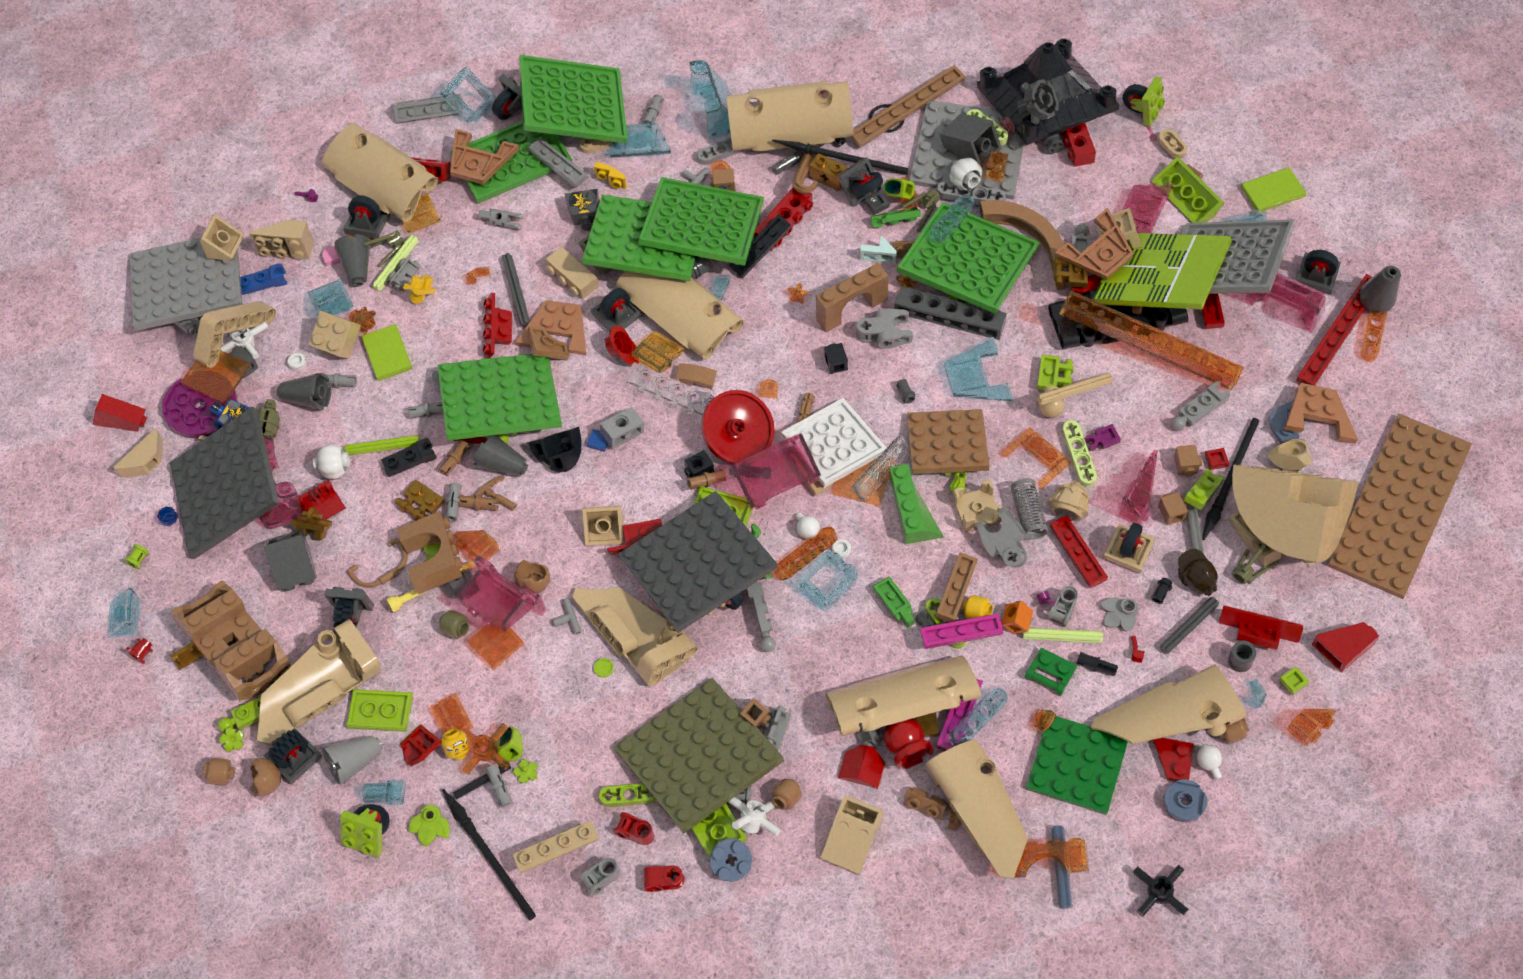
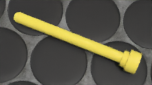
M469 561L463 564V568L460 569L461 573H463V570L467 571V568L473 569L474 563ZM414 589L400 597L398 595L395 597L391 596L386 601L394 613L400 610L403 603L419 595Z

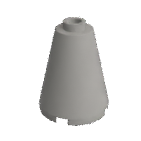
M368 736L326 746L322 749L325 762L329 763V771L334 780L341 785L378 757L383 746L379 738Z

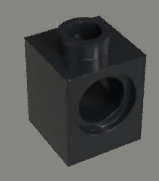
M833 343L825 346L824 357L830 374L848 370V359L843 344Z
M705 450L684 460V472L688 478L700 476L704 472H715L714 464Z

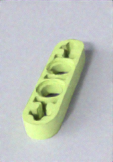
M1073 420L1066 421L1063 425L1062 433L1078 481L1084 487H1091L1096 482L1097 474L1080 425ZM1068 427L1074 429V437H1072V433L1070 430H1068ZM1077 442L1080 443L1082 447L1080 449H1074L1071 446V444ZM1083 458L1087 461V464L1079 465L1077 460ZM1085 470H1087L1088 477H1091L1090 481H1088L1087 478H1084Z

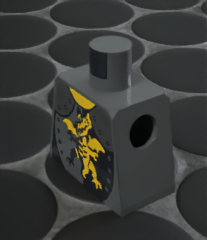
M598 189L565 193L567 207L573 224H581L583 230H590L600 202Z

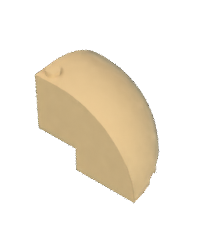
M1233 465V492L1238 510L1249 529L1263 543L1284 555L1303 559V563L1309 565L1323 562L1333 554L1340 542L1352 511L1358 486L1357 481L1334 477L1324 478L1321 475L1304 474L1303 472L1289 470L1279 471L1280 469L1257 466L1250 468L1246 465Z

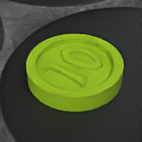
M601 658L595 662L594 672L597 676L605 678L613 673L614 666L611 660Z

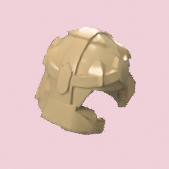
M1074 481L1060 485L1056 489L1055 494L1048 500V505L1056 516H1059L1061 513L1059 509H1065L1076 514L1072 518L1073 521H1080L1088 516L1089 495L1079 482Z

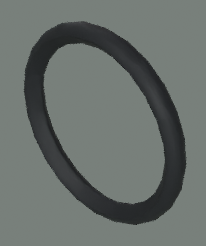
M882 104L873 108L869 114V120L875 111L880 108L890 107L892 104ZM905 119L897 127L889 129L884 133L897 131L902 127Z

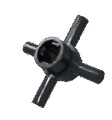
M1177 865L1167 877L1157 876L1154 879L1139 866L1134 869L1133 873L1148 885L1147 893L1149 898L1137 910L1140 916L1144 917L1155 903L1165 904L1168 902L1183 916L1188 912L1189 909L1173 896V883L1184 872L1180 865ZM1164 887L1166 890L1164 894H1160L1157 889Z

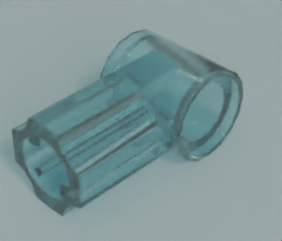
M389 780L387 783L365 784L362 793L363 801L365 803L385 802L389 805H395L396 803L397 805H403L406 783L402 780Z

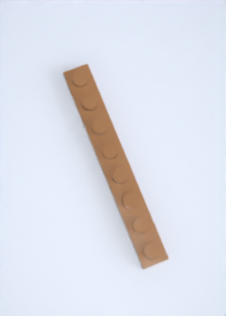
M953 65L854 129V136L850 138L859 148L863 147L926 106L928 102L935 100L963 82L966 76L956 65Z

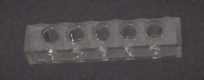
M635 362L623 378L625 389L700 422L706 406L715 398L708 392L699 391L692 385L683 384L676 378L667 377L660 371H653L646 365Z

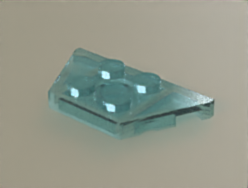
M657 123L626 125L627 143L613 142L610 150L607 149L605 151L606 158L671 153L670 146L667 144Z

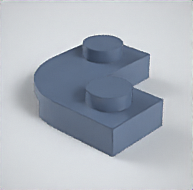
M1293 401L1277 407L1270 416V428L1280 444L1291 439H1299L1300 436L1298 432L1283 429Z

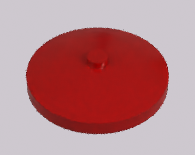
M729 390L719 394L708 403L701 419L702 436L709 450L720 460L732 465H746L760 459L767 453L774 439V421L768 407L761 399L747 391Z

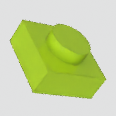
M1296 666L1279 679L1292 695L1306 687L1310 682Z

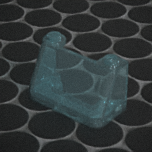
M696 60L689 62L694 95L699 93L704 96V99H708L704 107L709 140L730 135L726 96L730 95L727 83L706 61Z

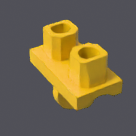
M422 274L421 277L412 275L411 282L404 283L403 289L411 290L409 297L414 304L422 303L425 295L434 294L436 288L432 287L434 278L426 274Z

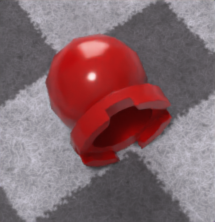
M912 718L887 725L884 730L883 738L885 745L892 754H895L893 760L898 769L901 766L909 769L923 762L922 757L927 753L931 756L934 752L931 742L924 740L925 735L922 726L916 719Z

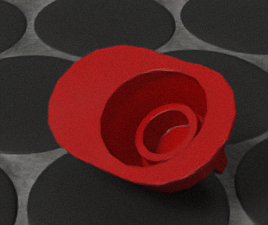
M617 325L612 327L610 334L604 339L608 353L613 357L621 358L629 365H637L640 362L639 349L624 328Z

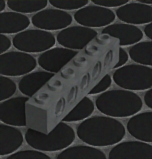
M901 286L894 303V309L909 311V317L997 340H1000L1006 323L1007 313L1001 310L994 314L965 301L914 290L910 287Z

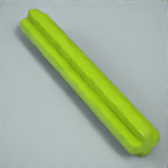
M418 435L347 444L344 450L349 455L406 448L415 445L419 438Z

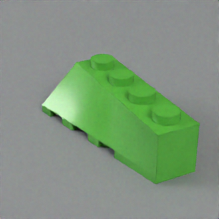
M909 464L890 467L889 479L905 544L944 538L912 480Z

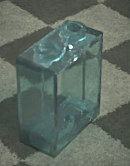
M467 66L461 69L440 92L444 99L468 123L473 120L478 121L483 116L482 111L490 108L493 104L492 100L496 97ZM464 79L485 99L474 112L454 92Z
M828 549L797 579V589L827 612L858 581V572L852 564L844 562L838 553H833ZM830 561L845 573L847 577L827 596L809 580Z

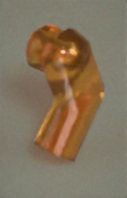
M489 267L475 268L467 273V283L475 284L477 282L476 277L490 276Z

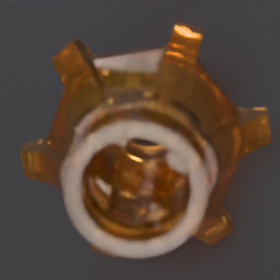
M362 307L361 310H353L350 313L349 319L361 324L360 331L362 334H367L368 330L376 325L374 320L376 312L374 310L368 311L367 307Z

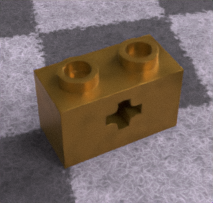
M818 153L809 165L810 178L840 192L843 187L837 175L848 167Z

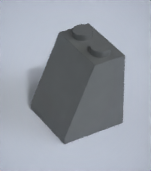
M961 113L940 133L944 148L961 159L972 158L976 160L981 168L1002 149L992 120Z
M304 529L265 541L263 548L278 591L283 589L286 592L295 589V585L302 583L305 586L314 582V579L317 578V573Z

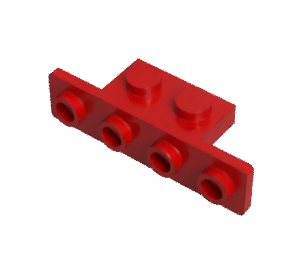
M493 292L483 302V308H485L483 338L485 343L482 353L485 359H490L493 356L495 342L510 345L512 342V311L496 308L495 293Z
M661 518L623 525L626 545L607 548V551L612 552V555L619 554L623 549L630 547L661 527Z
M1223 606L1219 618L1220 624L1238 628L1237 640L1248 641L1252 644L1275 650L1278 649L1280 639L1298 643L1304 627L1301 624L1229 606Z

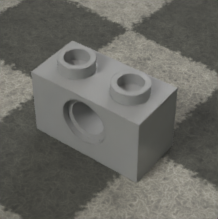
M633 407L620 411L611 418L604 419L600 423V433L611 449H614L644 433V421Z

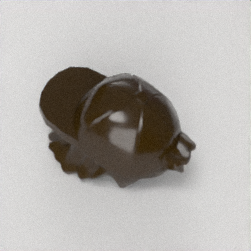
M1190 549L1182 553L1178 558L1179 579L1182 580L1181 582L1185 586H1189L1192 591L1204 593L1208 596L1213 591L1216 592L1218 574L1214 565L1198 549Z

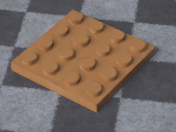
M982 409L907 413L912 474L989 471L990 465Z

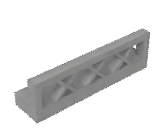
M462 93L398 102L393 105L396 123L464 113Z

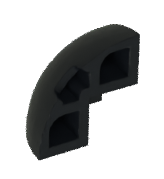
M575 427L528 442L539 462H545L550 466L549 469L553 471L567 472L577 464L581 454L582 440L580 428Z

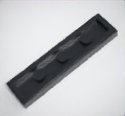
M778 214L752 241L746 264L736 265L731 263L729 266L741 278H744L792 226Z

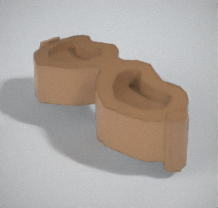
M950 806V810L947 811V814L951 815L949 817L948 829L956 831L961 822Z

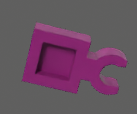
M1113 424L1097 429L1094 435H1087L1085 437L1086 443H1093L1089 445V451L1096 450L1099 445L1105 449L1121 441Z

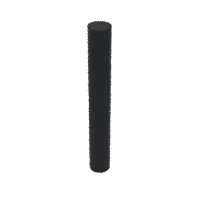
M508 762L498 767L501 774L512 769ZM487 773L454 791L453 794L456 799L489 782L490 779Z

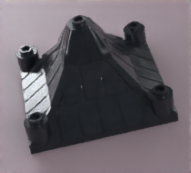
M1066 38L1058 40L1055 44L1050 42L1042 44L1028 56L1023 64L998 76L996 69L985 67L980 71V81H977V88L1004 119L1009 118L1011 120L1014 131L1027 145L1119 110V103L1116 101L1117 90L1110 85L1101 87L1091 77L1084 67L1072 56V42ZM1044 79L1046 83L1050 82L1056 91V97L1059 101L1058 111L1055 112V116L1040 120L1039 124H1034L1031 122L1030 113L1026 115L1019 113L1017 102L1023 99L1025 95L1021 89L1023 83L1027 82L1030 85L1033 82Z

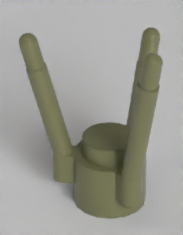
M933 189L927 193L923 192L920 196L902 205V208H906L923 199V205L929 208L917 232L921 231L932 210L936 207V203L940 200L939 193Z
M394 231L391 234L363 243L364 246L370 245V248L386 242L390 248H394L377 265L378 267H381L400 249L401 244L404 243L399 231Z
M1263 543L1248 563H1244L1249 553V549L1245 550L1238 565L1233 570V576L1242 584L1247 582L1251 584L1254 579L1279 564V560L1253 575L1254 569L1251 565L1266 547V544Z

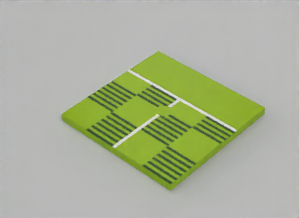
M1138 233L1142 246L1133 249L1130 240H1126L1134 253L1133 258L1109 279L1102 278L1092 298L1093 304L1202 309L1231 245L1232 238L1231 236Z

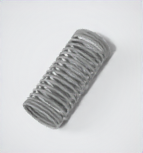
M1030 478L1019 479L1011 485V492L1013 493L1021 526L1027 535L1025 539L1035 540L1042 538L1048 533V528L1035 481ZM1032 483V484L1022 485V486L1016 488L1017 486H1019V485H1021V484ZM1025 486H1030V487H1027V488H1023V489H1021V490H1018L1019 488H1022V487H1025ZM1041 529H1044V530H1042V531H1040V532H1037V533H1028V532H1034V531H1039V530H1041Z

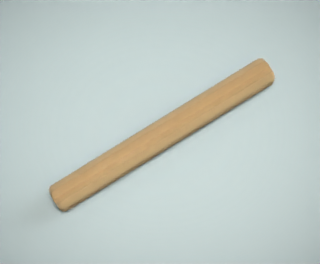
M1110 373L1101 374L1038 394L1036 400L1040 405H1044L1110 384L1113 377Z

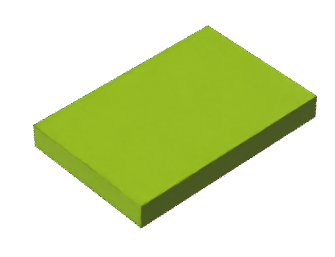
M1290 167L1247 181L1241 185L1242 190L1257 213L1306 196V191Z
M396 324L362 335L378 381L413 369Z
M707 487L699 488L693 505L717 491L744 525L747 526L755 500Z
M353 689L346 724L347 729L407 732L413 693Z

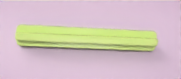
M410 235L373 282L372 286L375 290L381 291L389 281L388 278L392 272H396L403 258L409 255L418 243L416 236Z
M1029 627L1028 632H1023V638L1102 643L1103 633L1101 631Z

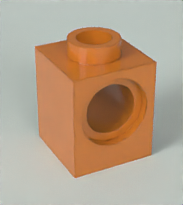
M1022 601L1006 604L1001 621L1002 627L1013 634L1028 632L1034 610Z

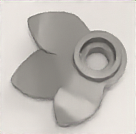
M1111 597L1101 602V606L1108 612L1104 619L1105 626L1115 628L1121 625L1125 631H1129L1134 627L1138 604L1133 599L1121 600ZM1125 607H1130L1132 610H1131V611H1127V610H1125L1124 608H1125Z

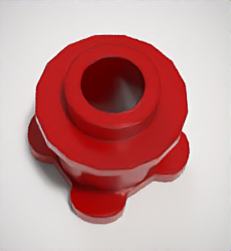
M138 638L137 643L131 649L127 647L126 650L132 657L144 664L145 661L143 659L149 652H153L151 649L153 645L145 638L142 640Z

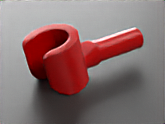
M1133 635L1131 636L1133 645L1132 661L1142 663L1144 651L1138 650L1137 639Z

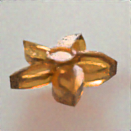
M897 275L896 277L902 287L914 288L913 285L918 283L917 281L910 280L911 278L907 276Z
M800 282L796 285V289L788 288V291L793 294L790 302L798 299L800 303L804 304L803 296H806L809 291L802 290Z

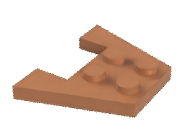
M455 129L450 170L451 176L484 185L519 150V145L503 141L497 154L467 147L472 134Z
M1108 208L1094 219V223L1105 233L1082 253L1069 242L1065 243L1055 252L1056 257L1106 280L1132 259L1134 255Z
M546 300L515 342L516 346L530 347L526 332L527 328H544L549 335L570 337L569 353L587 355L581 305Z
M1305 383L1299 384L1283 429L1301 433L1305 429V418L1334 424L1337 429L1338 441L1356 443L1358 441L1357 435L1337 391Z

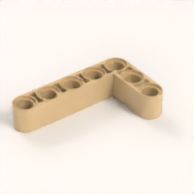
M256 301L205 313L200 320L193 358L208 368L214 367L219 360L224 333L258 326L263 322H266V324L270 323L276 316V310L262 301Z

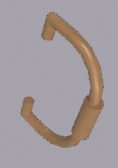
M398 538L388 543L390 547L397 544L401 549L403 559L397 568H393L375 582L366 583L360 581L353 573L358 569L356 565L348 569L347 573L359 586L369 588L380 584L383 585L397 576L399 571L404 568L407 562V552Z

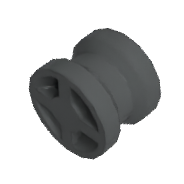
M1059 134L1043 139V143L1047 146L1050 154L1060 152L1064 148V143L1060 140Z

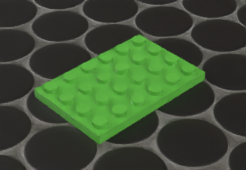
M520 121L470 142L467 147L497 154L503 141L519 145V150L484 185L465 180L477 203L554 172L528 151V146L540 137L572 162V158L559 136L524 131L523 121Z

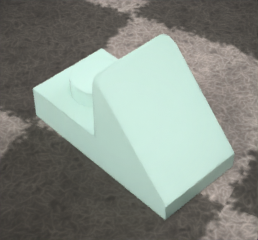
M883 236L880 238L879 246L861 244L860 260L896 264L897 251Z

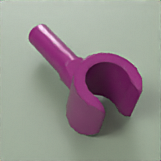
M309 189L308 192L295 191V196L307 197L309 202H317L318 195L314 189Z
M1047 590L1036 594L1040 605L1048 603L1053 606L1055 604L1050 599Z

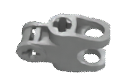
M880 309L874 312V318H862L857 323V339L862 343L878 342V346L882 349L908 344L913 339L912 331L899 330L895 327L897 324L909 321V311Z
M1002 507L998 510L1002 520V527L998 532L994 533L985 522L980 521L976 524L981 541L991 557L995 558L1000 554L1006 565L1021 567L1027 562V553L1020 541L1025 539L1027 535L1020 522L1015 519L1007 508ZM1014 554H1017V555H1018V556L1016 557V560H1017V561L1013 560V558L1015 557Z

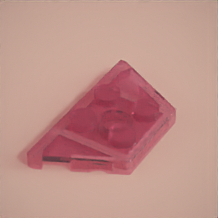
M1167 183V186H1157V184L1133 186L1122 210L1130 208L1137 227V233H1152L1173 188L1172 183Z

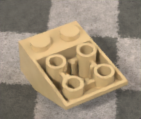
M286 220L249 233L258 254L262 256L293 257L299 260L303 258L310 259L314 239L306 221Z
M845 795L837 811L820 859L860 875L884 820V810Z

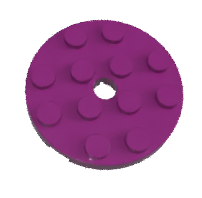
M200 371L192 373V376L185 379L180 378L166 392L162 403V412L169 427L177 434L189 438H199L200 435L210 436L218 430L213 425L218 416L209 411L214 401L222 406H225L230 399L238 402L236 391L226 377L215 372ZM199 402H204V403H205V405H202L201 407L196 408V404H197V403H199Z

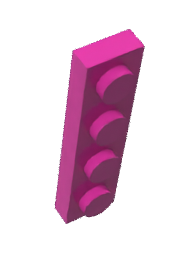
M999 613L920 628L924 649L1003 635L1004 632Z
M976 679L981 689L983 681ZM960 699V705L950 709L936 746L937 749L946 751L961 743L977 699L962 702Z

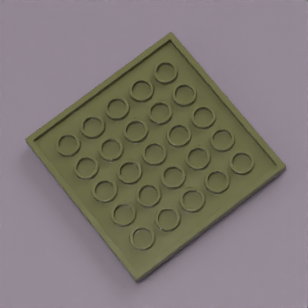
M713 678L614 746L616 753L683 834L784 762V758L757 727L740 714L742 710Z

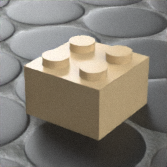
M320 311L308 345L349 359L361 324Z

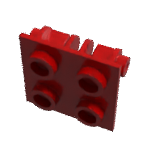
M324 480L322 484L317 487L314 486L312 490L308 489V492L298 495V498L295 499L302 512L309 511L311 507H316L318 514H322V519L325 520L346 509L329 480Z

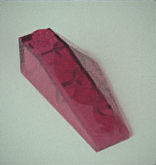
M1153 450L1143 470L1139 471L1136 480H1133L1123 497L1118 517L1140 525L1143 521L1147 522L1151 514L1149 506L1151 503L1157 450Z

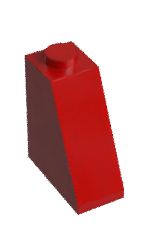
M102 394L95 409L92 425L138 432L140 426L144 427L147 417L144 416L146 409Z
M1365 622L1318 634L1311 645L1342 673L1376 643L1379 635L1373 627L1368 626Z

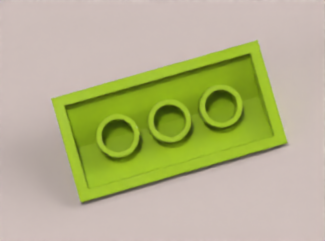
M1178 156L1151 180L1192 223L1208 222L1215 217L1225 204Z
M724 804L692 827L708 857L714 845L722 839L735 838L743 843L748 840L741 828L735 830L732 827V823L736 819L727 804Z

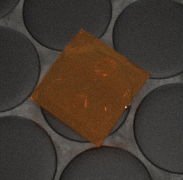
M496 616L467 641L493 670L524 645L521 638L499 616Z

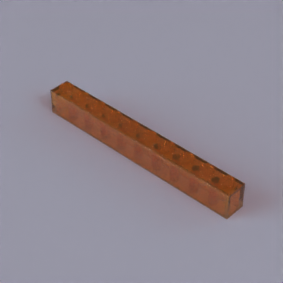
M1071 290L1059 313L1214 383L1219 381L1221 386L1230 390L1237 384L1244 368L1239 364Z

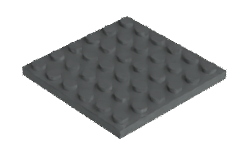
M254 407L249 408L170 462L189 558L196 559L279 504L258 410Z
M717 491L619 553L621 560L677 633L778 568L777 562Z

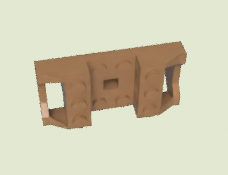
M223 580L215 584L207 595L192 604L179 606L171 611L173 620L239 701L259 696L291 667L288 657L267 629L262 630L245 610L244 602ZM233 640L235 643L229 647L227 643ZM277 657V662L270 671L263 674V664ZM256 673L260 677L254 680L252 675ZM243 678L246 682L242 683L239 680Z

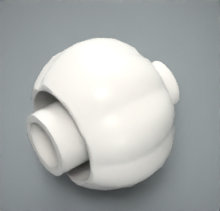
M972 158L959 159L951 167L950 181L961 191H966L969 188L973 189L981 181L982 168Z
M325 445L318 451L317 457L313 459L314 469L319 470L321 475L327 479H338L345 474L346 467H350L349 454L344 452L343 448L338 445Z

